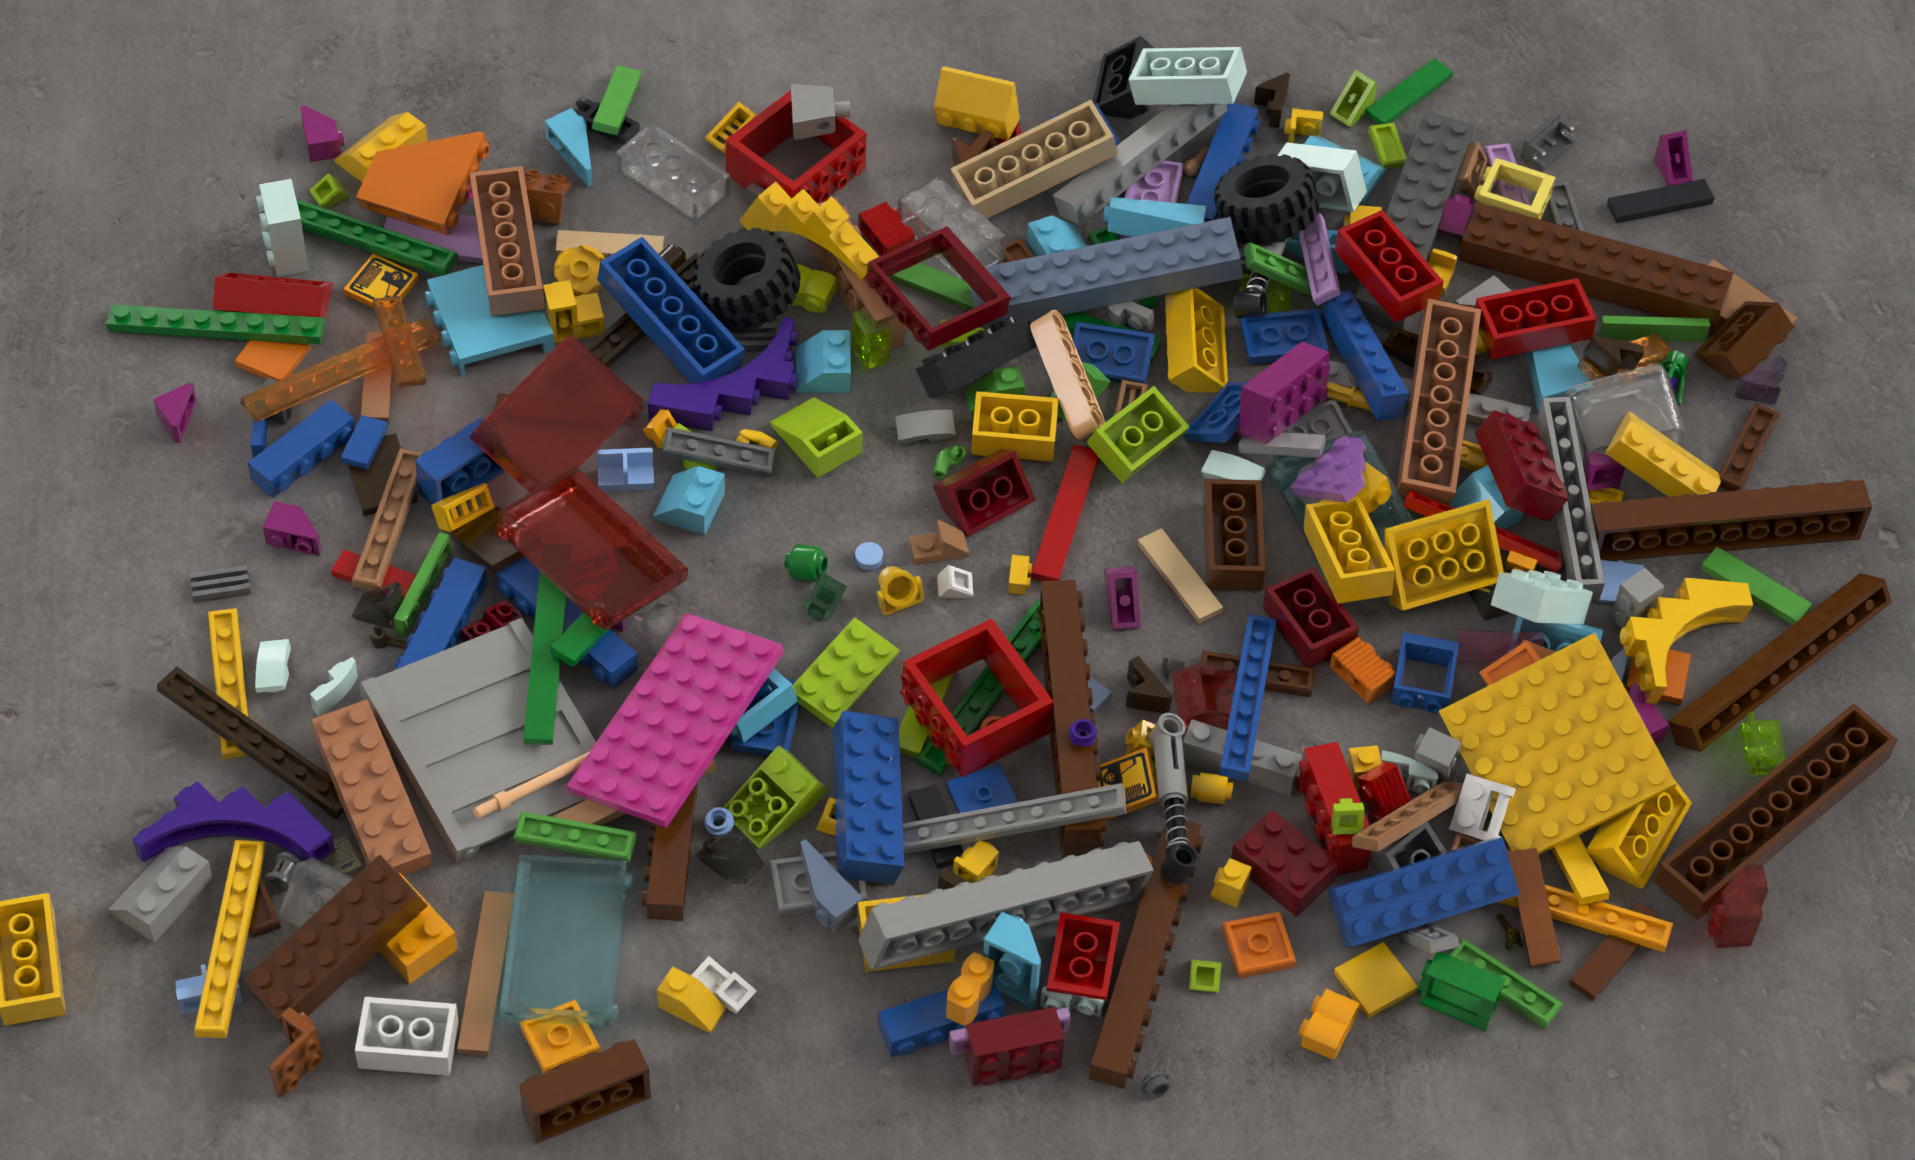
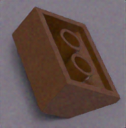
M1745 301L1694 354L1726 379L1744 380L1751 376L1753 369L1760 362L1766 360L1770 356V352L1787 338V334L1794 326L1778 302Z

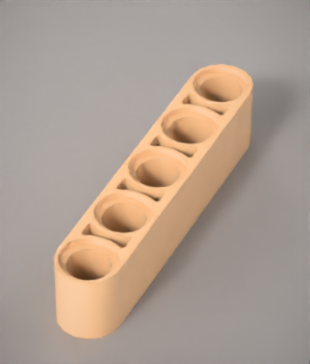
M1052 310L1032 322L1030 329L1068 425L1074 436L1079 440H1083L1092 435L1097 428L1105 423V420L1066 322L1058 311Z

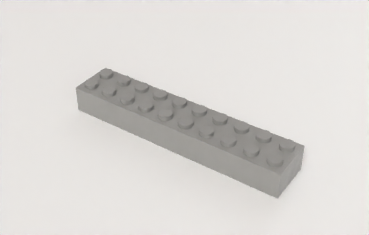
M1139 841L1132 843L1121 842L1112 848L1104 850L1094 849L1085 855L1077 857L1070 855L1061 861L1053 863L1042 862L1033 868L1025 870L1018 868L998 877L990 875L978 882H963L954 888L946 890L935 889L926 895L918 897L908 896L899 902L891 904L886 902L880 903L871 909L858 941L871 969L875 970L983 942L1001 912L1020 917L1025 923L1029 924L1030 929L1059 922L1060 912L1083 916L1137 902L1154 870Z

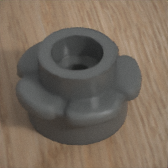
M1158 1071L1148 1073L1144 1077L1141 1086L1143 1093L1147 1094L1150 1099L1162 1097L1170 1089L1169 1076Z

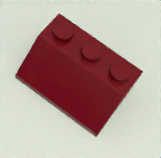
M1000 449L933 485L943 511L957 528L964 532L965 537H969L1036 501L1015 450Z

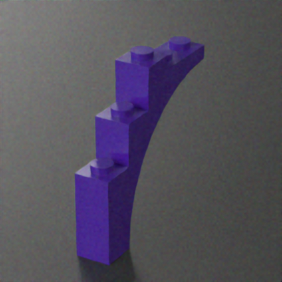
M784 317L777 335L769 346L753 361L735 372L699 383H654L648 401V420L650 421L660 410H669L677 424L680 423L684 427L713 431L715 422L721 420L722 411L751 416L753 405L758 406L760 395L789 400L791 389L796 390L798 383V374L794 373V362H792L793 351H791L792 346H797L799 331L795 330V319Z
M198 781L190 787H185L174 797L176 809L165 813L160 820L150 827L142 829L132 839L136 854L143 862L163 852L166 847H175L188 841L220 836L255 838L278 845L298 856L311 868L335 852L332 835L289 791L280 797L274 798L264 808L243 786L235 792L227 794L221 802H218Z

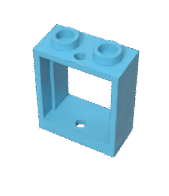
M773 668L763 683L772 693L741 716L731 731V736L736 735L743 742L747 741L797 702L793 685L775 668Z

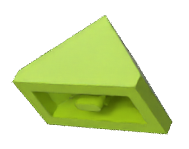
M1355 69L1329 114L1347 126L1352 127L1365 115V109L1374 103L1377 82Z

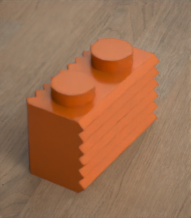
M1356 637L1335 651L1331 657L1330 668L1367 704H1370L1376 698H1379L1380 695L1392 689L1396 675L1393 666L1388 661L1380 659L1372 645L1368 642L1364 643L1360 637Z

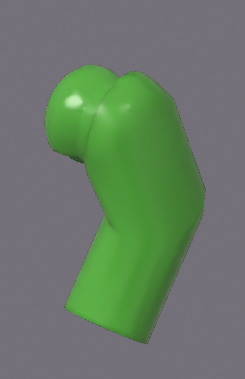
M956 445L940 451L937 455L932 475L937 479H944L948 467L960 463L965 458V448L961 445Z

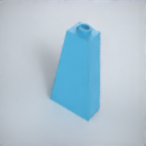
M1111 197L1110 206H1105L1103 222H1108V232L1134 237L1205 222L1206 206Z
M1569 344L1525 352L1538 412L1543 398L1570 397L1571 404L1588 400L1592 382Z

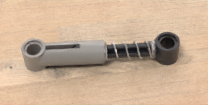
M1288 238L1281 243L1274 242L1272 245L1267 246L1258 244V246L1282 256ZM1252 271L1246 288L1243 292H1236L1234 296V311L1238 319L1263 318L1266 316L1268 304L1265 290L1268 288L1270 278L1268 279V277Z
M1165 713L1159 717L1148 737L1150 745L1154 748L1158 798L1160 806L1165 809L1163 817L1166 820L1164 827L1167 831L1165 838L1168 842L1165 851L1166 858L1161 864L1160 870L1164 878L1169 882L1182 884L1188 879L1199 862V855L1195 848L1188 844L1189 839L1186 838L1188 828L1185 827L1187 817L1184 816V811L1186 810L1185 805L1188 803V792L1182 735L1185 732L1186 726L1179 716L1173 713Z

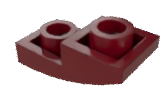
M505 599L485 609L483 618L462 628L459 637L466 642L509 625V622L519 618L524 620V616Z

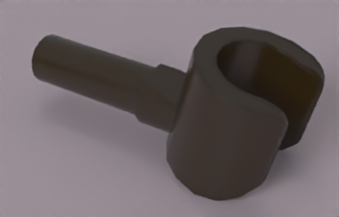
M375 626L373 628L375 634L379 637L369 636L375 648L381 649L389 645L404 650L407 649L406 642L389 637L382 626Z
M1502 913L1498 914L1496 918L1505 932V948L1512 950V944H1518L1522 948L1523 931L1518 928H1512Z

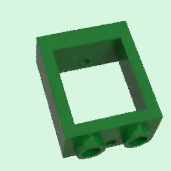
M1441 951L1436 952L1433 961L1427 959L1421 973L1422 978L1417 988L1421 992L1419 1004L1486 1032L1496 1011L1505 978Z

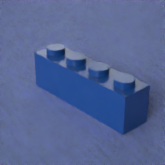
M329 400L248 462L250 479L274 498L280 492L287 490L298 478L308 474L319 462L329 458L341 445L348 443L355 429L354 418L333 400Z
M994 979L990 993L984 1000L979 1002L978 1013L971 1023L1004 1017L1005 1003ZM949 989L878 1012V1029L891 1057L899 1054L908 1055L915 1049L926 1045L935 1046L944 1039L949 1038L950 1031L966 1028V1026L946 1018L947 993Z

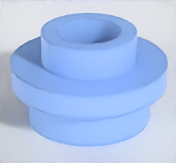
M716 807L707 813L704 825L711 835L724 836L732 830L734 819L729 810ZM724 820L723 825L715 826L716 821Z

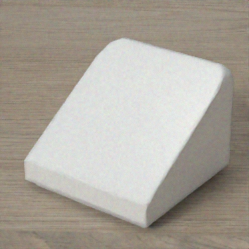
M948 565L938 574V596L940 598L973 597L971 572Z

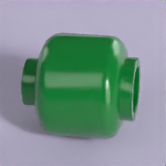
M797 544L791 552L788 551L786 553L784 566L788 568L792 579L814 583L820 577L825 576L828 567V557L824 555L820 547Z

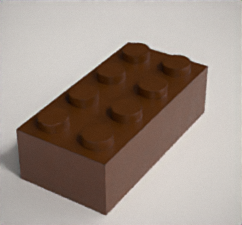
M1206 479L1203 493L1206 586L1209 589L1262 590L1266 569L1261 480Z
M635 1039L627 1042H617L607 1050L587 1054L582 1060L572 1064L559 1065L549 1073L541 1076H531L524 1083L519 1084L522 1114L536 1144L651 1098L649 1067Z

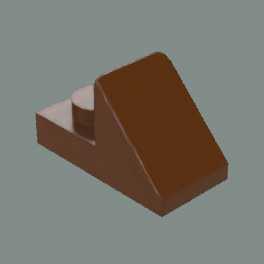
M984 129L978 138L975 137L970 145L954 138L952 155L956 166L993 148L994 133Z

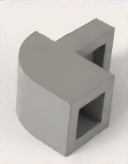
M1143 299L1107 306L1111 323L1125 326L1127 323L1133 329L1143 330L1147 333H1150L1155 326L1153 310L1139 305V302Z

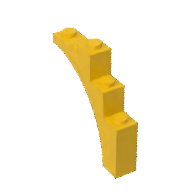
M775 182L755 199L739 220L747 230L760 228L762 231L764 229L771 232L785 231L812 240L844 262L861 280L867 275L868 262L879 257L847 222L850 216L833 197H830L819 206L804 189L791 199Z
M1684 578L1680 587L1676 589L1674 598L1658 597L1653 607L1649 608L1647 618L1630 617L1625 628L1623 627L1620 631V643L1624 646L1626 656L1635 657V665L1639 668L1641 677L1640 689L1644 691L1646 703L1657 704L1667 687L1665 674L1667 652L1675 641L1686 633L1702 626L1723 622H1744L1753 607L1748 583Z

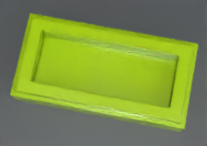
M1388 123L1369 126L1368 133L1380 165L1386 169L1404 167L1407 156L1395 124Z

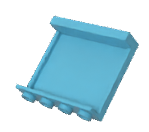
M483 265L427 280L428 291L425 292L427 305L435 310L433 311L435 324L437 327H442L441 338L445 347H450L449 357L453 367H458L461 376L465 375V364L533 345L541 344L544 353L555 350L554 334L544 310L491 316Z

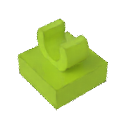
M1351 798L1339 799L1340 804H1333L1331 824L1333 835L1357 834L1363 830L1365 811L1363 803H1353Z

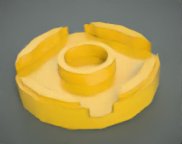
M579 245V247L574 248L569 247L558 255L554 264L555 279L557 282L570 280L574 296L595 293L602 287L597 277L600 262L605 258L596 248L587 245Z

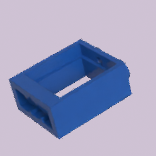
M1403 632L1390 703L1404 708L1412 707L1427 710L1431 713H1439L1440 710L1449 706L1459 643ZM1405 659L1447 666L1443 693L1402 686Z

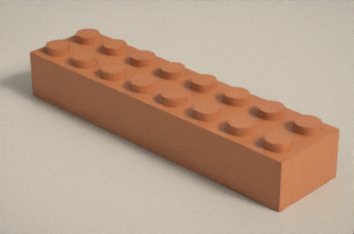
M1433 299L1427 300L1420 324L1395 493L1396 499L1405 500L1408 491L1413 490L1449 506L1453 501L1457 487L1481 309Z

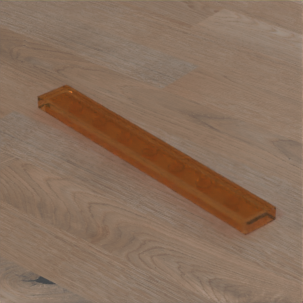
M424 317L241 397L240 404L256 423L440 341L441 335L429 320Z

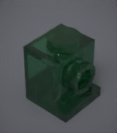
M822 572L803 608L808 610L807 615L816 621H822V619L828 621L847 586Z

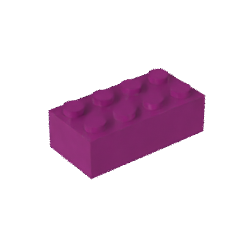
M1301 342L1242 386L1238 434L1266 445L1289 426L1295 424L1302 416L1309 413L1316 405L1323 402L1328 395L1327 377L1330 371V352Z

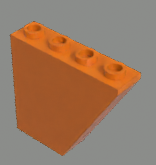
M474 132L377 151L356 196L361 209L449 236L451 229L455 228L458 224L459 211L462 205H465L468 201L469 188L471 186L470 173L479 172L482 159H486L490 146L485 134Z

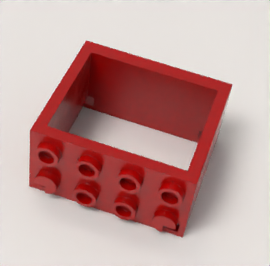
M790 90L725 140L726 175L746 190L752 182L764 189L777 182L791 199L804 189L819 204L827 201L837 190L843 189L847 182L856 175L859 176L861 171L866 168L867 133L845 117L835 118V132L815 136L832 148L833 151L793 182L762 159L793 135Z
M992 618L903 661V673L901 674L902 690L900 694L904 698V703L912 707L919 725L927 728L934 746L942 749L948 765H952L961 777L1050 734L1054 701ZM983 659L1019 708V711L967 736L931 687V684Z

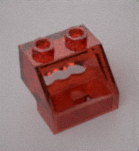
M1199 664L1171 672L1178 716L1185 723V731L1187 732L1191 720L1227 730L1232 707V699L1228 692L1233 691L1234 694L1237 680L1235 672L1233 670Z
M1763 864L1745 865L1722 891L1718 903L1714 905L1713 917L1708 920V933L1710 937H1714L1716 948L1747 947L1752 945L1763 917L1761 908L1769 890Z

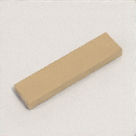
M558 230L555 252L556 256H558L569 247L574 248L579 247V245H587L596 248L606 259L640 237H643L659 253L664 248V236Z
M1162 528L1138 539L1139 548L1198 624L1223 612V606Z

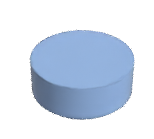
M873 542L860 544L855 551L857 566L867 571L879 568L883 562L882 548Z

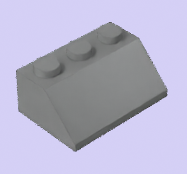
M186 846L166 847L107 910L108 913L155 943L212 882L213 877L209 861Z

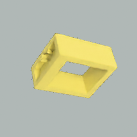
M1496 158L1492 167L1487 166L1482 180L1485 183L1483 186L1478 185L1474 200L1481 204L1541 220L1552 195L1555 177ZM1497 179L1537 192L1532 205L1530 206L1490 193L1495 180Z

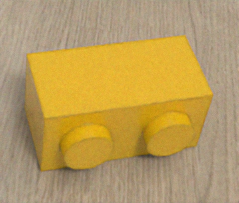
M1012 555L1008 593L1026 595V588H1030L1031 582L1028 574L1032 573V564L1029 563L1030 556Z

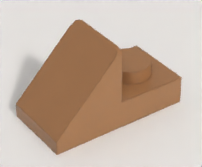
M937 520L935 533L909 536V546L914 565L969 557L964 532L941 520Z

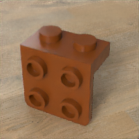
M525 170L524 177L531 220L560 224L562 222L564 196L572 187L573 180L566 178L563 174H551L549 176L541 174L538 170Z
M290 1007L281 1014L289 1047L269 1067L274 1092L279 1097H282L286 1092H292L299 1084L300 1079L308 1071H313L323 1057L317 1029L313 1025L312 1020L305 1013H297Z

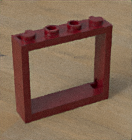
M948 226L868 262L866 275L868 286L878 293L883 303L892 309L900 323L906 325L912 332L915 340L921 343L927 351L1007 315L1010 295ZM941 253L983 300L984 304L932 328L888 277Z

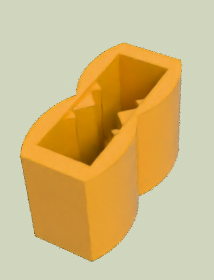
M976 952L972 953L965 960L961 969V976L953 981L947 993L946 1018L964 1026L970 1024L975 1019L979 1010V1002L988 996L992 988L993 960Z
M1328 989L1325 990L1322 997L1317 995L1310 1010L1313 1013L1311 1019L1305 1018L1298 1035L1302 1036L1301 1047L1335 1060L1357 1017L1360 1003Z

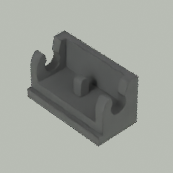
M1555 112L1524 139L1520 157L1543 172L1574 144L1575 139L1570 134H1567L1564 129L1572 133L1575 128L1561 118L1560 114Z

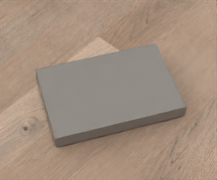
M836 851L820 853L837 871ZM801 856L770 860L779 916L815 911ZM845 879L863 897V901L868 900L864 881Z

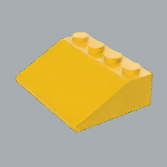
M1488 499L1385 529V551L1395 569L1392 595L1388 597L1390 605L1404 611L1496 584L1499 573H1504L1491 503Z

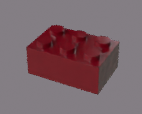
M1314 567L1266 588L1262 608L1270 618L1277 619L1276 627L1305 667L1312 668L1331 659L1335 651L1358 637L1359 627L1342 604L1337 603L1331 589Z
M1273 809L1233 845L1231 859L1251 866L1249 879L1296 917L1335 882L1339 862Z
M1056 1007L966 1024L964 1057L972 1086L979 1084L988 1086L999 1080L1009 1078L1018 1080L1029 1074L1039 1072L1048 1074L1061 1068L1065 1038Z

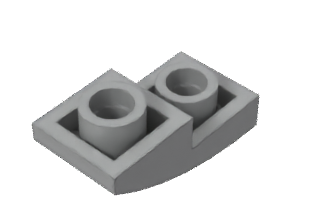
M928 410L895 416L898 441L902 445L926 438L932 443L957 436L953 410Z

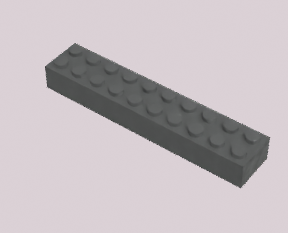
M1424 111L1386 215L1428 263L1430 253L1440 230L1438 228L1447 198L1452 197L1468 145L1471 143L1475 124ZM1360 282L1355 299L1369 324L1394 330L1395 327L1403 330L1407 318L1395 323Z

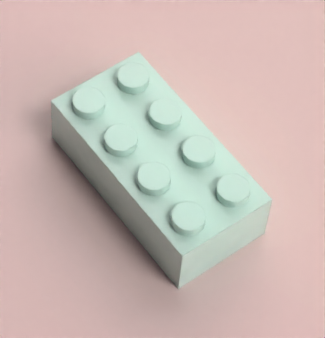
M1241 47L1152 48L1142 50L1129 78V83L1135 105H1226L1234 103L1247 70Z

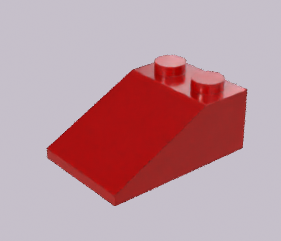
M1060 912L1046 991L1107 1000L1120 922Z

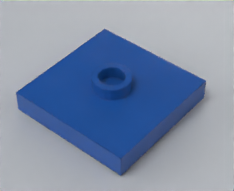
M1000 764L970 773L964 777L960 776L946 781L947 791L958 813L1018 802Z

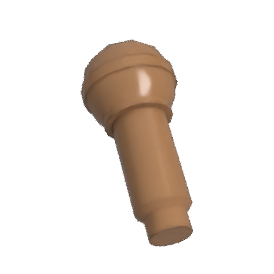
M1208 148L1201 149L1193 159L1185 162L1184 171L1188 176L1195 177L1199 175L1209 150Z

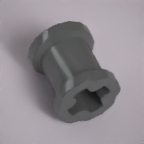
M280 852L276 856L277 863L273 871L267 874L265 880L272 888L286 892L290 890L292 886L291 879L295 871L301 868L302 862L291 853Z

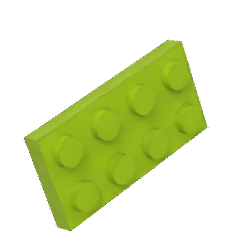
M854 617L793 684L797 703L831 728H834L842 711H849L896 659L900 650Z

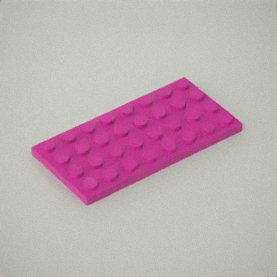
M685 613L566 785L568 792L667 828L784 654L783 645Z

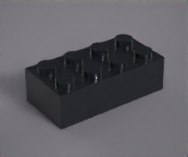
M1014 316L1001 319L989 325L990 328L977 331L967 336L966 340L960 343L956 342L944 348L945 351L924 358L922 360L924 365L916 368V371L929 398L950 393L1037 348L1026 318L1015 319Z

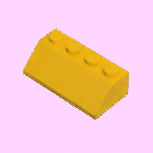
M1199 288L1167 294L1165 296L1169 381L1185 392L1218 393L1228 382L1224 306Z
M1630 411L1626 413L1605 454L1668 497L1716 492L1721 483L1717 471Z
M1677 784L1676 787L1602 823L1586 850L1601 870L1639 889L1644 888L1692 802Z

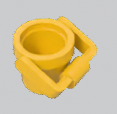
M895 566L887 567L879 574L878 585L881 590L876 591L883 615H890L904 610L924 600L923 586L919 575L914 577L908 571Z

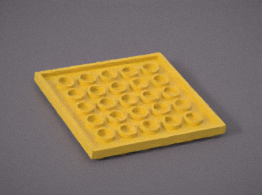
M1595 633L1439 711L1451 737L1461 741L1460 754L1471 775L1516 789L1514 797H1510L1500 829L1512 852L1537 848L1539 855L1677 786ZM1495 791L1489 807L1492 815L1499 793Z

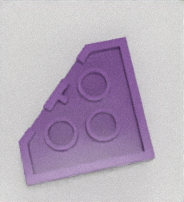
M1347 436L1337 439L1332 448L1317 458L1316 463L1297 477V480L1290 486L1295 496L1347 503L1365 486L1363 472H1365L1366 460L1363 457V453H1366V446L1362 439Z

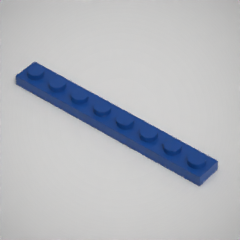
M1248 615L1219 776L1245 781L1249 779L1277 619Z

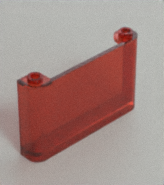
M570 333L484 419L469 438L541 504L545 505L551 498L555 501L559 499L567 490L563 486L566 481L628 417L634 420L644 409L640 404L644 400Z
M576 466L498 511L496 530L499 536L507 540L585 612L597 627H601L604 630L615 626L687 580L689 569Z

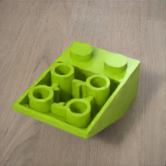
M815 397L770 421L772 428L817 478L862 453L863 432L845 413Z
M778 745L723 808L731 812L734 825L761 849L808 814L829 789L796 757Z

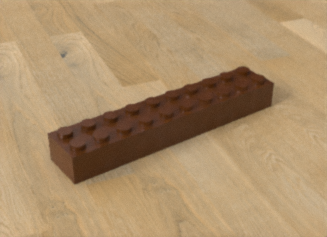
M1476 203L1462 239L1459 261L1542 284L1578 278L1586 296L1662 317L1706 318L1710 322L1709 330L1713 331L1717 329L1734 273L1481 203Z
M1845 480L1836 483L1821 482L1813 485H1791L1778 488L1765 487L1755 490L1740 489L1732 492H1710L1698 495L1684 494L1674 497L1659 496L1651 499H1629L1617 502L1603 501L1594 503L1591 511L1600 560L1619 561L1712 553L1716 547L1724 551L1860 540L1870 515L1872 504L1864 480Z
M1076 580L1042 581L1038 609L1045 688L1048 695L1054 701L1050 740L1056 795L1098 788V781L1101 778L1100 764L1096 763L1095 757L1098 755L1097 738H1094L1092 745L1084 747L1074 745L1070 741V735L1068 734L1070 726L1079 719H1087L1095 726V714L1091 713L1090 706L1093 705L1092 688H1088L1090 665L1086 664L1085 656L1088 655L1087 639H1083L1085 617L1080 612V608L1083 606L1082 591H1077ZM1101 818L1059 826L1062 859L1070 855H1075V857L1085 855L1094 849L1103 847V832H1106V819Z
M1853 703L1661 862L1654 882L1696 920H1699L1890 759L1897 739Z

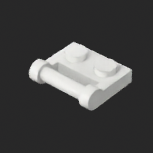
M1466 774L1449 829L1484 841L1501 837L1498 835L1510 797H1514L1516 789ZM1495 791L1499 793L1488 831H1482Z

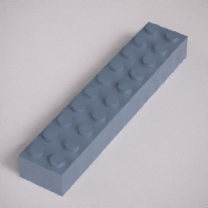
M1228 217L985 267L987 271L1010 295L1007 315L989 322L980 328H990L989 325L1011 316H1014L1015 319L1025 317L1027 322L1039 319L1052 310H1056L1061 315L1241 279L1243 278L1241 259L1231 218ZM970 287L974 308L984 304L983 300Z

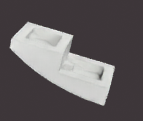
M710 956L691 975L699 979L728 1010L736 1014L757 992L736 972L728 973Z

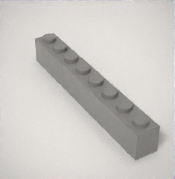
M1169 105L1117 145L1118 155L1082 172L1053 195L1059 216L1081 225L1111 201V197L1120 195L1228 111L1227 105Z
M1570 397L1543 398L1538 414L1543 443L1548 448V454L1556 466L1558 476L1564 483V489L1569 498L1555 514L1566 576L1569 580L1583 583L1584 589L1593 592L1591 601H1599L1605 581Z

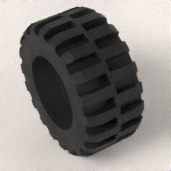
M1269 154V156L1265 157L1260 155L1249 161L1246 159L1238 166L1234 165L1229 169L1228 173H1224L1221 176L1214 190V200L1219 219L1231 218L1235 239L1241 244L1251 242L1255 245L1263 244L1267 246L1272 245L1274 242H1284L1289 237L1294 238L1299 235L1301 230L1305 231L1310 226V222L1313 223L1320 206L1313 174L1309 166L1300 159L1292 158L1285 154H1282V156Z
M746 228L738 229L736 233L732 234V232L725 234V237L721 240L716 239L712 242V246L709 249L706 248L702 252V259H698L693 272V286L703 304L725 328L733 330L736 327L739 330H748L749 327L756 329L762 327V324L769 321L771 323L776 320L777 315L784 314L788 309L787 306L789 304L792 305L796 298L795 293L799 291L801 279L798 266L784 240L774 232L766 229L762 231L760 228H752L751 230ZM759 273L748 282L735 285L742 278L750 274Z

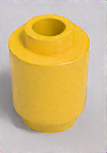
M1193 774L1190 798H1197L1198 802L1225 805V799L1231 800L1233 783L1228 782V777L1216 774Z

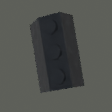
M1142 36L1119 46L1102 57L1093 103L1098 104L1102 113L1106 116L1132 119L1146 113L1150 108L1148 105H1135L1129 83V78L1142 50L1154 48Z

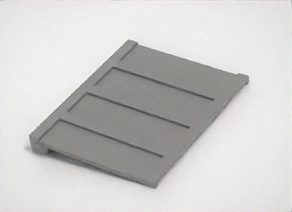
M522 618L509 622V625L379 677L364 680L360 684L362 700H368L382 735L455 863L474 856L479 851L480 846L515 832L521 811L553 816L587 800L568 792L566 785L575 774L573 772L512 802L510 807L500 812L496 810L479 819L473 812V808L491 800L492 795L501 791L507 792L591 751L596 743L559 681L553 745L524 744L523 736L533 635Z

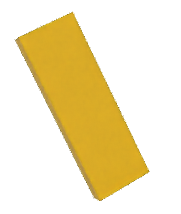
M1579 835L1551 848L1580 905L1609 899V890Z

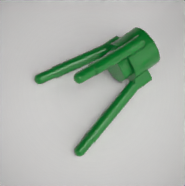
M1676 350L1669 352L1665 361L1659 362L1658 367L1639 388L1634 397L1638 399L1652 383L1651 378L1655 373L1666 371L1668 372V380L1673 375L1674 379L1679 378L1676 404L1680 405L1682 403L1685 378L1688 373L1685 370L1688 363L1687 356Z

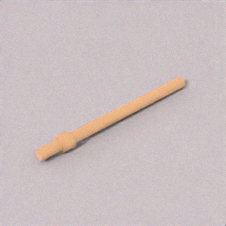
M589 752L507 792L501 791L492 795L491 800L473 808L475 816L479 819L496 810L500 812L510 807L512 802L577 771Z

